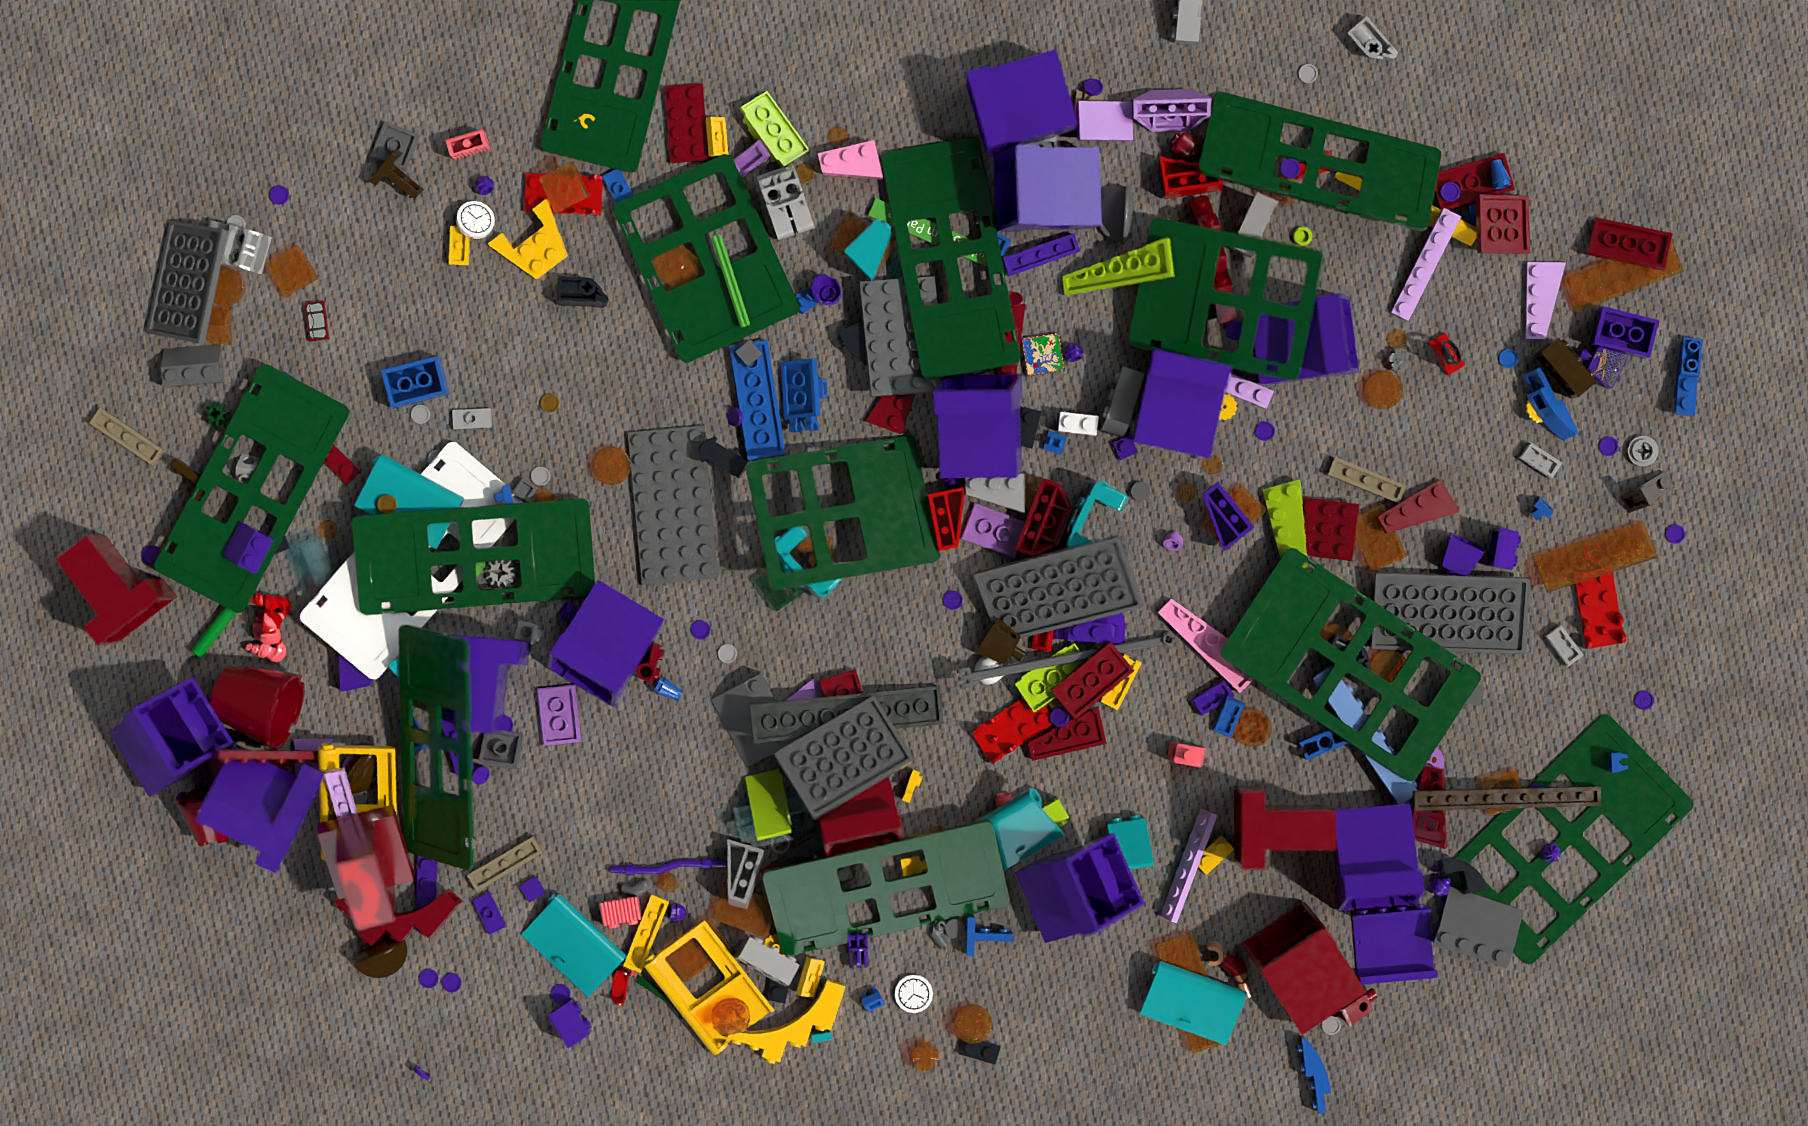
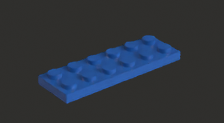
M768 340L753 342L763 355L750 366H747L736 353L744 344L730 346L739 408L743 415L742 427L748 460L786 454Z

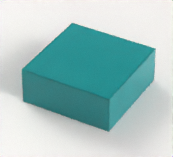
M831 1030L812 1032L811 1035L813 1043L832 1040Z

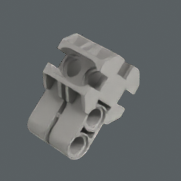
M794 164L757 176L778 240L795 235L791 220H794L798 234L815 228ZM793 183L796 185V188L793 191H788L786 186ZM770 190L778 191L775 197L768 196ZM789 205L791 214L787 213L785 206Z
M209 220L207 227L228 230L222 264L262 274L272 237L252 230Z

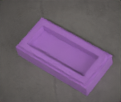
M760 140L752 144L734 159L741 178L750 173L771 155Z

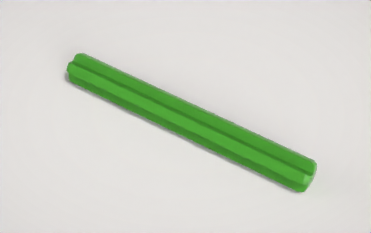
M715 235L711 239L740 327L748 326L750 322L722 236Z

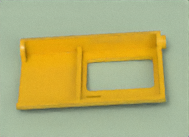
M329 742L322 743L318 747V771L323 773L327 770L339 768L340 754L376 755L378 803L355 804L357 813L394 805L397 814L394 747L333 745V743ZM325 775L319 785L320 823L337 819ZM321 848V859H322V860H325V857H324V854H323V851H322V848Z
M705 920L696 924L656 955L652 953L644 960L645 964L643 966L713 1056L719 1054L728 1046L730 1038H727L730 1027L746 1030L766 1014L774 1011ZM691 938L698 940L725 975L724 980L699 998H695L665 960L668 955Z

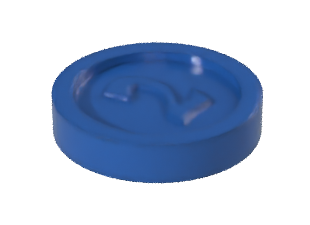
M1505 349L1499 355V362L1505 368H1512L1518 362V355L1512 349Z

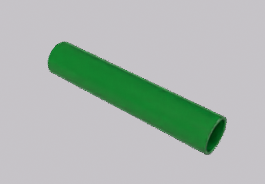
M224 607L191 648V651L202 658L236 615V612Z

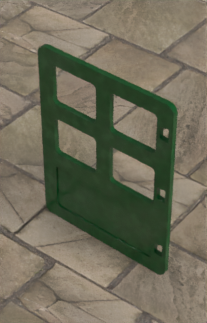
M724 154L614 205L613 212L676 351L683 362H692L794 316L799 312L800 305L736 164L730 155ZM718 172H723L736 199V204L703 220H696L683 192L684 188ZM665 196H670L684 227L652 243L644 244L631 217V212ZM739 219L746 221L758 248L755 253L730 263L750 325L740 327L721 267L717 266L705 240L706 234ZM631 222L635 230L630 235L624 225ZM688 242L692 243L705 270V274L673 290L666 291L652 263L653 258ZM654 276H656V279L660 285L655 289L653 288L649 279ZM679 330L684 338V341L678 343L674 332Z
M1163 218L1153 219L1150 223L1146 245L1165 238L1170 239L1174 277L1139 283L1129 334V344L1135 348L1164 351L1277 378L1297 379L1301 372L1323 263V253L1318 249ZM1222 246L1250 251L1256 254L1249 294L1247 296L1214 289V279ZM1273 256L1307 264L1299 306L1264 299L1270 262ZM1210 304L1242 309L1245 312L1236 353L1203 346L1202 341ZM1261 314L1295 321L1289 359L1286 364L1253 356ZM1151 339L1162 341L1161 348L1151 346ZM1209 351L1220 353L1219 360L1208 358ZM1267 364L1277 365L1278 372L1266 370Z
M911 436L752 461L746 467L769 585L774 590L934 563L940 557L916 441ZM894 444L893 450L884 451L883 445ZM836 453L837 459L827 460L826 454ZM779 462V469L769 470L767 464ZM845 462L849 472L854 503L821 508L812 467ZM795 470L799 479L805 511L771 517L762 476ZM856 517L860 524L866 559L835 565L831 562L824 523ZM807 526L811 536L816 568L783 573L778 558L774 532Z

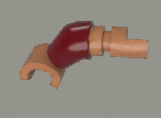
M1212 941L1207 943L1206 948L1209 951H1216L1218 953L1216 958L1209 959L1208 965L1216 966L1221 963V967L1227 970L1230 976H1233L1234 981H1237L1235 983L1236 988L1246 991V999L1250 998V983L1246 979L1248 969L1243 960L1228 953L1224 955L1223 947L1218 942Z

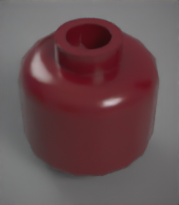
M1186 131L1177 132L1169 144L1171 152L1183 160L1189 157L1193 158L1199 150L1196 147L1198 140Z

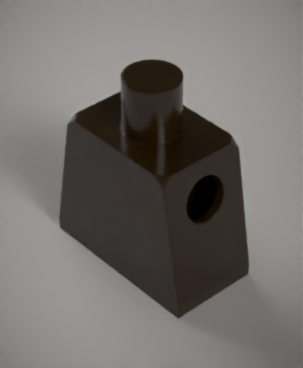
M997 617L976 653L1005 664L1010 656L1020 662L1025 651L1017 647L1021 638L1020 635Z

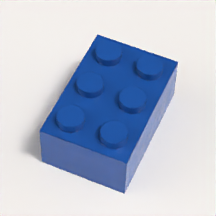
M435 356L381 370L390 407L393 409L450 395L441 357Z

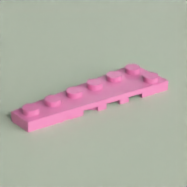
M1170 599L1158 611L1239 693L1254 680L1221 657L1220 650L1228 638L1173 599Z

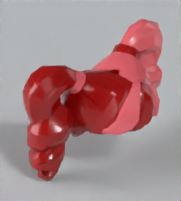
M256 593L252 596L250 602L257 606L265 607L264 610L257 613L253 623L254 637L261 644L249 643L246 645L245 650L258 657H266L272 662L281 661L286 656V647L281 639L280 628L283 619L292 609L291 602L286 597ZM280 608L281 612L278 613L274 610Z

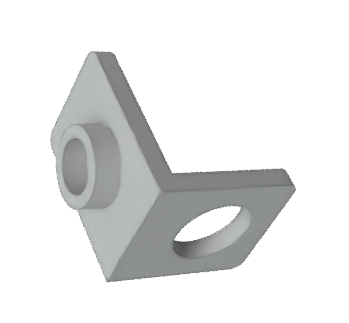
M241 454L236 465V480L245 485L248 484L260 462V457ZM246 459H251L254 461V463L245 464L243 461Z
M520 620L515 639L530 642L532 645L536 644V641H540L542 630H539L540 625ZM528 626L531 628L532 633L529 637L521 635L520 630L522 627Z

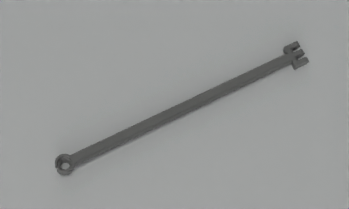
M1165 632L1158 637L1116 644L1114 646L1120 653L1157 646L1171 647L1174 645L1175 639L1167 643L1165 638L1166 636L1171 638L1175 636L1171 632ZM1100 648L971 672L970 667L958 669V674L965 672V676L958 677V681L966 680L967 684L963 683L959 686L960 689L974 686L973 681L1087 660Z

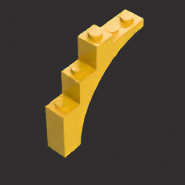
M826 978L824 986L814 1002L795 1019L781 1026L766 1030L749 1031L730 1027L727 1038H730V1041L735 1044L741 1045V1042L749 1044L748 1047L754 1050L763 1049L761 1055L769 1063L775 1064L776 1061L780 1062L787 1041H790V1045L800 1048L801 1045L806 1047L813 1025H816V1029L825 1032L826 1029H832L846 986L844 983Z

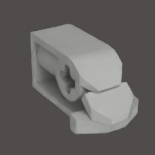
M1368 16L1348 32L1350 37L1370 58L1383 59V57L1394 59L1398 54L1396 49ZM1371 43L1373 45L1378 44L1379 47L1377 48V53L1369 52V45Z

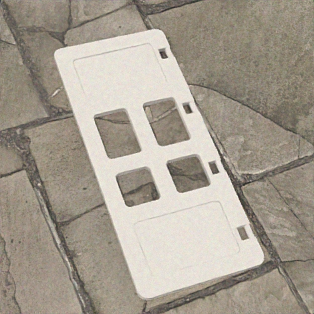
M455 442L448 443L421 474L464 497L461 507L505 504V501L495 503L494 494L502 493V486L507 485ZM442 459L446 464L438 472L434 466ZM511 494L513 503H523L522 500ZM515 518L473 521L474 547H492ZM451 522L444 536L450 533L459 540L458 524ZM429 546V550L432 551L434 548ZM353 553L301 612L300 619L370 679H377L399 655V627L407 624L422 628L437 610L418 611L414 616H410L406 612L379 615L362 614L359 609L355 554ZM458 564L443 582H439L431 576L433 592L435 594L453 592L463 580L462 566ZM324 595L328 600L320 608L316 603ZM448 597L442 598V603H443ZM393 602L382 603V609L394 608Z

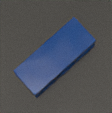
M1330 729L1297 741L1300 748L1304 747V744L1315 742L1317 749L1309 754L1305 752L1303 754L1305 760L1324 754L1349 742L1345 739L1334 742L1331 736L1334 732ZM1322 737L1329 739V743L1325 747H1321L1319 743Z

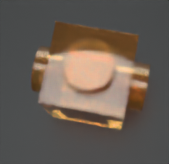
M921 1041L919 1045H915V1050H911L912 1062H916V1071L935 1070V1061H939L938 1049H934V1044H930V1041Z

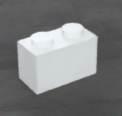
M1060 412L1057 432L1097 436L1099 416Z

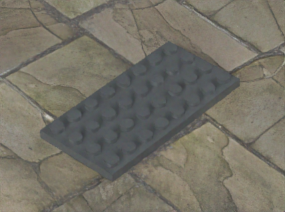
M705 426L628 432L642 585L719 578L708 460H705L704 463L700 462L699 447L706 440Z
M1120 534L974 573L992 625L998 617L1019 634L1021 638L1143 608L1144 606Z
M1375 572L1373 601L1449 652L1525 654L1530 590L1529 577ZM1380 624L1377 625L1371 634V649L1413 650L1412 645ZM1406 628L1401 632L1409 639L1413 634Z

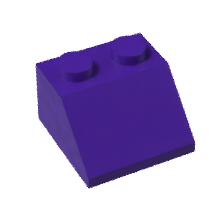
M240 521L223 556L236 565L256 574L259 572L275 538Z
M1493 528L1487 566L1513 570V566H1516L1518 556L1515 555L1516 547L1519 548L1521 536H1518L1519 532L1504 528Z
M573 999L553 1009L548 1015L567 1048L572 1047L592 1032L590 1029L592 1025L587 1017L584 1019L581 1011H583L578 1001L574 1002Z

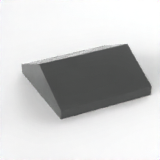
M503 730L493 734L484 733L478 764L517 769L524 733Z

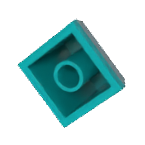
M878 218L844 250L845 255L870 281L875 279L891 238L890 225L885 220L880 221Z
M1135 814L1130 815L1127 820H1122L1121 817L1112 818L1110 823H1106L1108 834H1115L1130 870L1155 866L1145 817Z

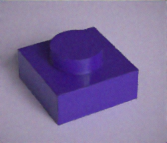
M1131 435L1113 442L1120 460L1138 453L1134 442H1132Z

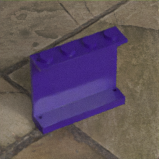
M1417 904L1411 909H1407L1406 906H1396L1395 910L1387 911V908H1376V912H1368V909L1357 910L1356 914H1352L1357 976L1362 985L1437 978V970L1434 969L1429 918L1431 909L1429 907H1426L1425 904Z

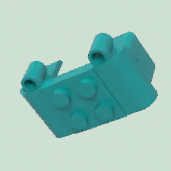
M1093 482L1086 495L1079 498L1075 506L1078 508L1076 514L1070 517L1068 522L1069 531L1064 539V547L1069 548L1093 541L1079 533L1095 500L1117 511H1121L1126 502L1127 495L1109 486L1107 482Z
M803 527L790 528L775 538L778 558L782 563L781 568L786 573L804 570L789 554L807 537L808 533ZM842 579L799 587L801 589L804 587L817 599H824Z

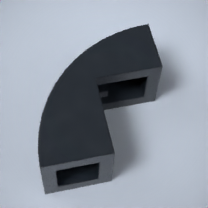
M1444 858L1437 861L1440 876L1459 872L1464 895L1487 890V885L1482 875L1469 863L1455 858Z

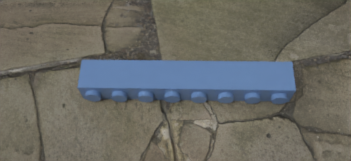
M1328 665L1311 677L1318 689L1332 669V665ZM1341 680L1327 702L1338 719L1359 731L1369 717V714L1365 715L1362 710L1364 708L1362 702L1358 698L1355 699L1351 694L1353 689L1348 682L1344 683ZM1380 730L1376 731L1372 741L1392 755H1396L1394 749L1391 746L1387 747L1383 741L1386 739ZM1361 751L1396 804L1401 805L1413 797V791H1416L1418 787L1415 780L1407 781Z

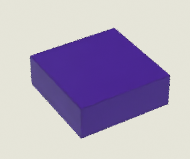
M536 876L519 886L529 903L546 892Z

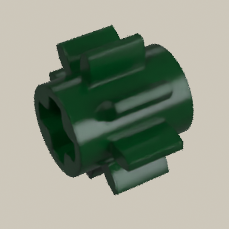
M213 402V407L206 406L208 413L204 416L209 417V424L216 421V425L220 426V421H228L225 416L230 412L224 410L225 404H221L218 407L217 402ZM216 410L220 411V415H218L217 417L213 416V413H216Z

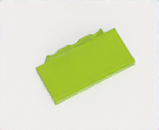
M768 91L740 108L744 115L743 123L748 126V131L753 138L760 140L771 155V162L777 161L782 168L809 151V148Z
M1073 643L1069 647L1061 648L1049 657L1079 652L1080 650ZM1085 660L1030 670L1021 676L1022 679L1014 685L1034 713L1056 698L1050 689Z
M779 769L745 777L757 840L791 833L790 825H792L784 782Z

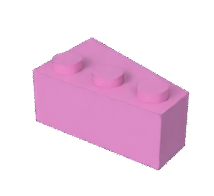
M874 140L818 153L823 175L883 180Z

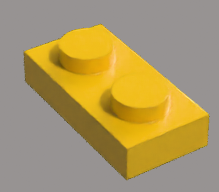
M725 117L706 118L709 156L719 157L728 154Z
M450 226L449 265L469 266L470 236H465L457 226Z
M1220 835L1204 850L1198 867L1207 875L1234 848Z
M806 957L796 991L797 995L815 998L825 963L824 960Z

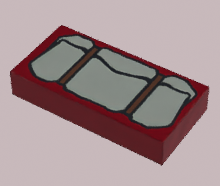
M325 301L305 303L310 342L329 340Z

